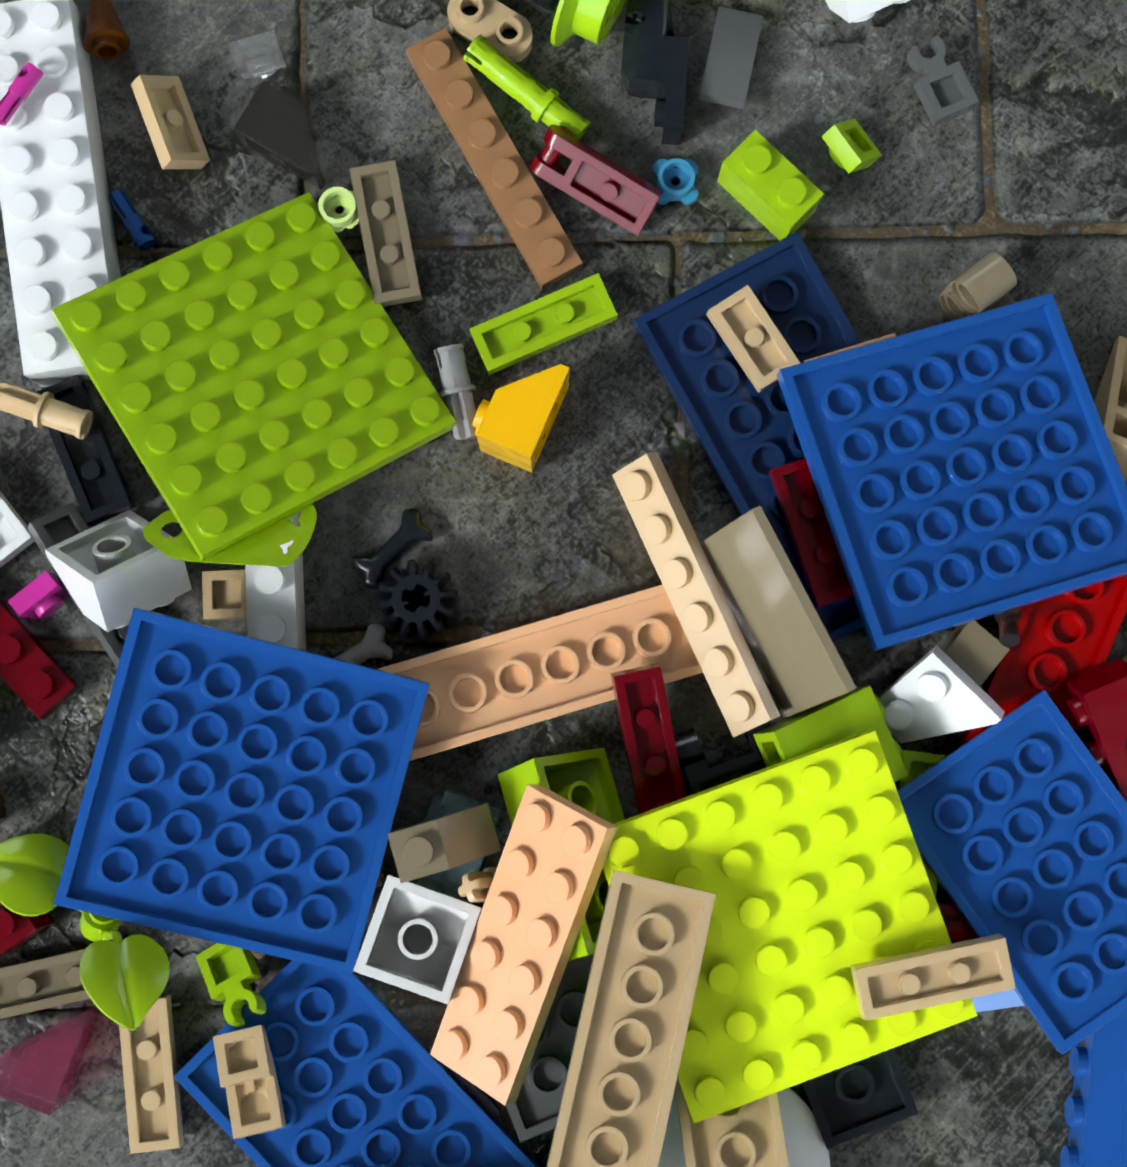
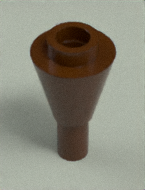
M90 0L82 46L87 53L102 60H112L119 57L129 48L130 40L110 0Z

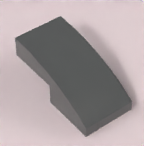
M718 7L698 100L738 109L744 108L763 21L762 15Z

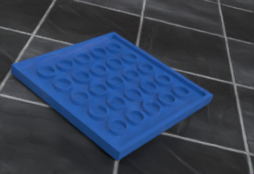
M1052 293L779 370L777 379L873 652L1127 575V485Z
M134 608L54 905L353 974L388 842L387 834L391 831L429 682Z

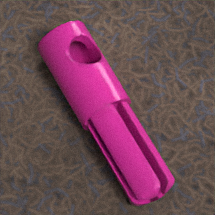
M26 62L0 101V125L6 126L21 103L27 99L44 75L41 70L30 62Z

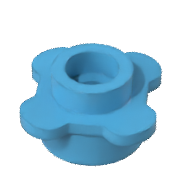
M680 158L660 159L655 162L652 172L656 176V187L663 191L658 204L665 205L669 201H681L685 205L693 204L699 194L698 190L694 187L698 165L691 159L683 160ZM677 178L680 181V184L674 186L672 185L671 180Z

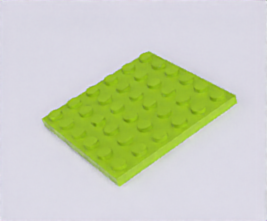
M309 192L52 308L53 318L202 561L451 431L456 424V420L381 303H374L372 289L331 225L321 216L319 207Z

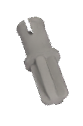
M453 344L434 349L443 391L439 392L441 398L446 399L447 408L456 420V424L452 428L453 436L456 440L477 437L475 435L476 428L472 426L476 414L472 392L476 391V386L471 385L464 346L463 344Z

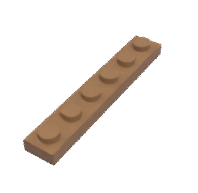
M445 27L408 47L406 54L540 288L544 290L582 269L583 263L472 71L466 61L463 60V56L447 28Z

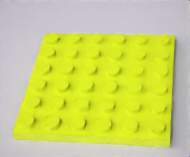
M870 729L613 824L618 828L602 868L608 886L610 885L612 872L616 870L716 894L677 1076L694 1124L977 1016L971 998L867 1021L860 1016L850 965L952 944L875 730Z

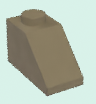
M488 803L398 828L387 834L401 883L449 870L501 851Z

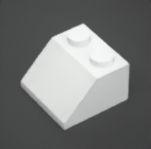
M131 510L45 549L47 558L83 615L107 632L129 625L134 608L151 611L157 607H163L172 603L176 597L192 590L185 561L172 559L147 542L143 536V528L150 522ZM161 530V534H162L164 537H167V538H172V537H173V536L169 535L168 533H166L165 531Z
M388 875L353 971L448 1005L482 907L411 882L401 883L399 878Z

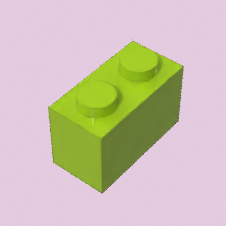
M756 129L722 162L717 182L779 241L794 234L815 213L824 195L818 187Z

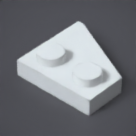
M937 645L878 696L884 706V719L889 731L900 743L994 725L1002 720L1005 713Z

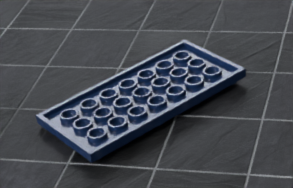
M797 231L634 318L632 324L739 516L741 517L759 505L762 507L813 604L769 475V471L773 468L805 458L780 384L777 381L758 393L706 315L710 308L746 285H749L800 363L861 343ZM854 596L815 608L832 642L863 626Z

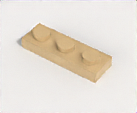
M1000 934L850 965L860 1016L865 1021L1016 989L1006 938Z
M163 995L155 1002L141 1025L135 1031L128 1030L119 1025L130 1154L176 1149L184 1144L179 1082L174 1078L178 1070L171 995Z

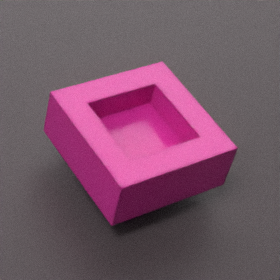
M45 571L9 599L8 603L21 617L30 619L39 617L44 619L61 608L64 604L62 597L68 592L55 573Z

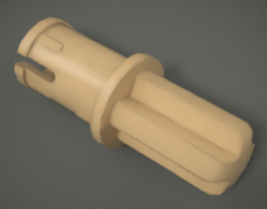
M8 382L0 383L1 411L30 420L33 426L38 429L47 426L73 435L78 439H85L93 422V411L84 410L56 400L54 394L48 391L39 394Z

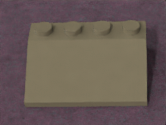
M760 505L700 542L780 713V718L792 716L857 688Z

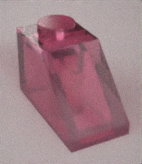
M89 1008L12 1046V1048H7L0 1057V1097L47 1115H51L63 1106L100 1011Z

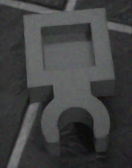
M938 35L933 37L929 43L930 51L933 54L932 58L923 57L916 45L912 46L907 54L909 66L915 72L923 75V77L917 79L913 87L933 127L975 109L979 103V99L960 61L947 66L944 60L946 46Z

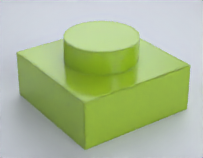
M855 118L834 124L821 136L829 146V154L832 160L839 167L845 169L848 174L870 167L882 156Z

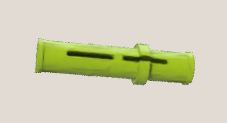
M481 34L473 40L467 48L468 52L464 54L463 60L477 68L508 95L521 103L531 112L530 117L537 123L542 121L547 126L552 124L558 125L571 132L575 139L580 140L586 132L585 129L590 126L591 122L559 98L560 93L552 87L549 90L509 57L495 48Z

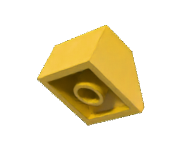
M562 364L556 365L496 389L490 402L483 399L472 423V426L476 428L475 435L477 436L480 451L532 473L568 392L570 368Z

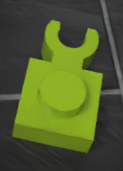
M216 943L196 955L211 999L220 1002L225 1000L223 1014L228 1024L239 1028L245 1025L241 1010L246 1002L249 1003V1008L252 1012L260 1015L266 1012L265 999L261 994L254 992L250 985L262 977L250 950Z

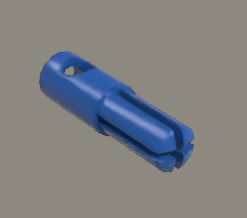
M122 189L113 190L108 198L140 251H145L154 246L156 240L139 213L136 212L124 191Z

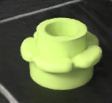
M332 187L321 195L317 203L320 214L331 225L334 232H342L345 228L352 229L359 223L354 191H349L343 187ZM339 206L344 208L341 214L336 213V208Z

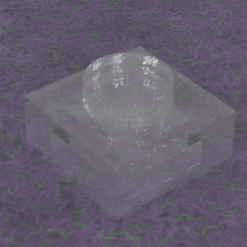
M274 30L228 43L234 63L242 79L249 77L253 79L266 78L273 75L277 69L286 67Z

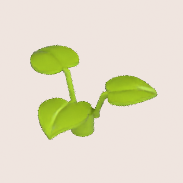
M35 833L16 836L1 842L0 903L16 914L32 917L46 914L58 905H54L69 845L54 836ZM80 911L82 912L79 923L81 933L85 938L93 942L85 949L80 961L79 972L83 988L104 1015L118 1025L135 1031L165 989L170 973L168 956L163 947L148 936L135 934L123 940L121 933L118 931L121 920Z

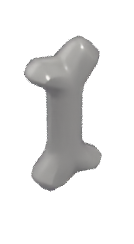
M370 624L364 638L358 644L334 658L355 664H361L370 658H381L390 661L393 656V650L384 642L385 628L379 624Z

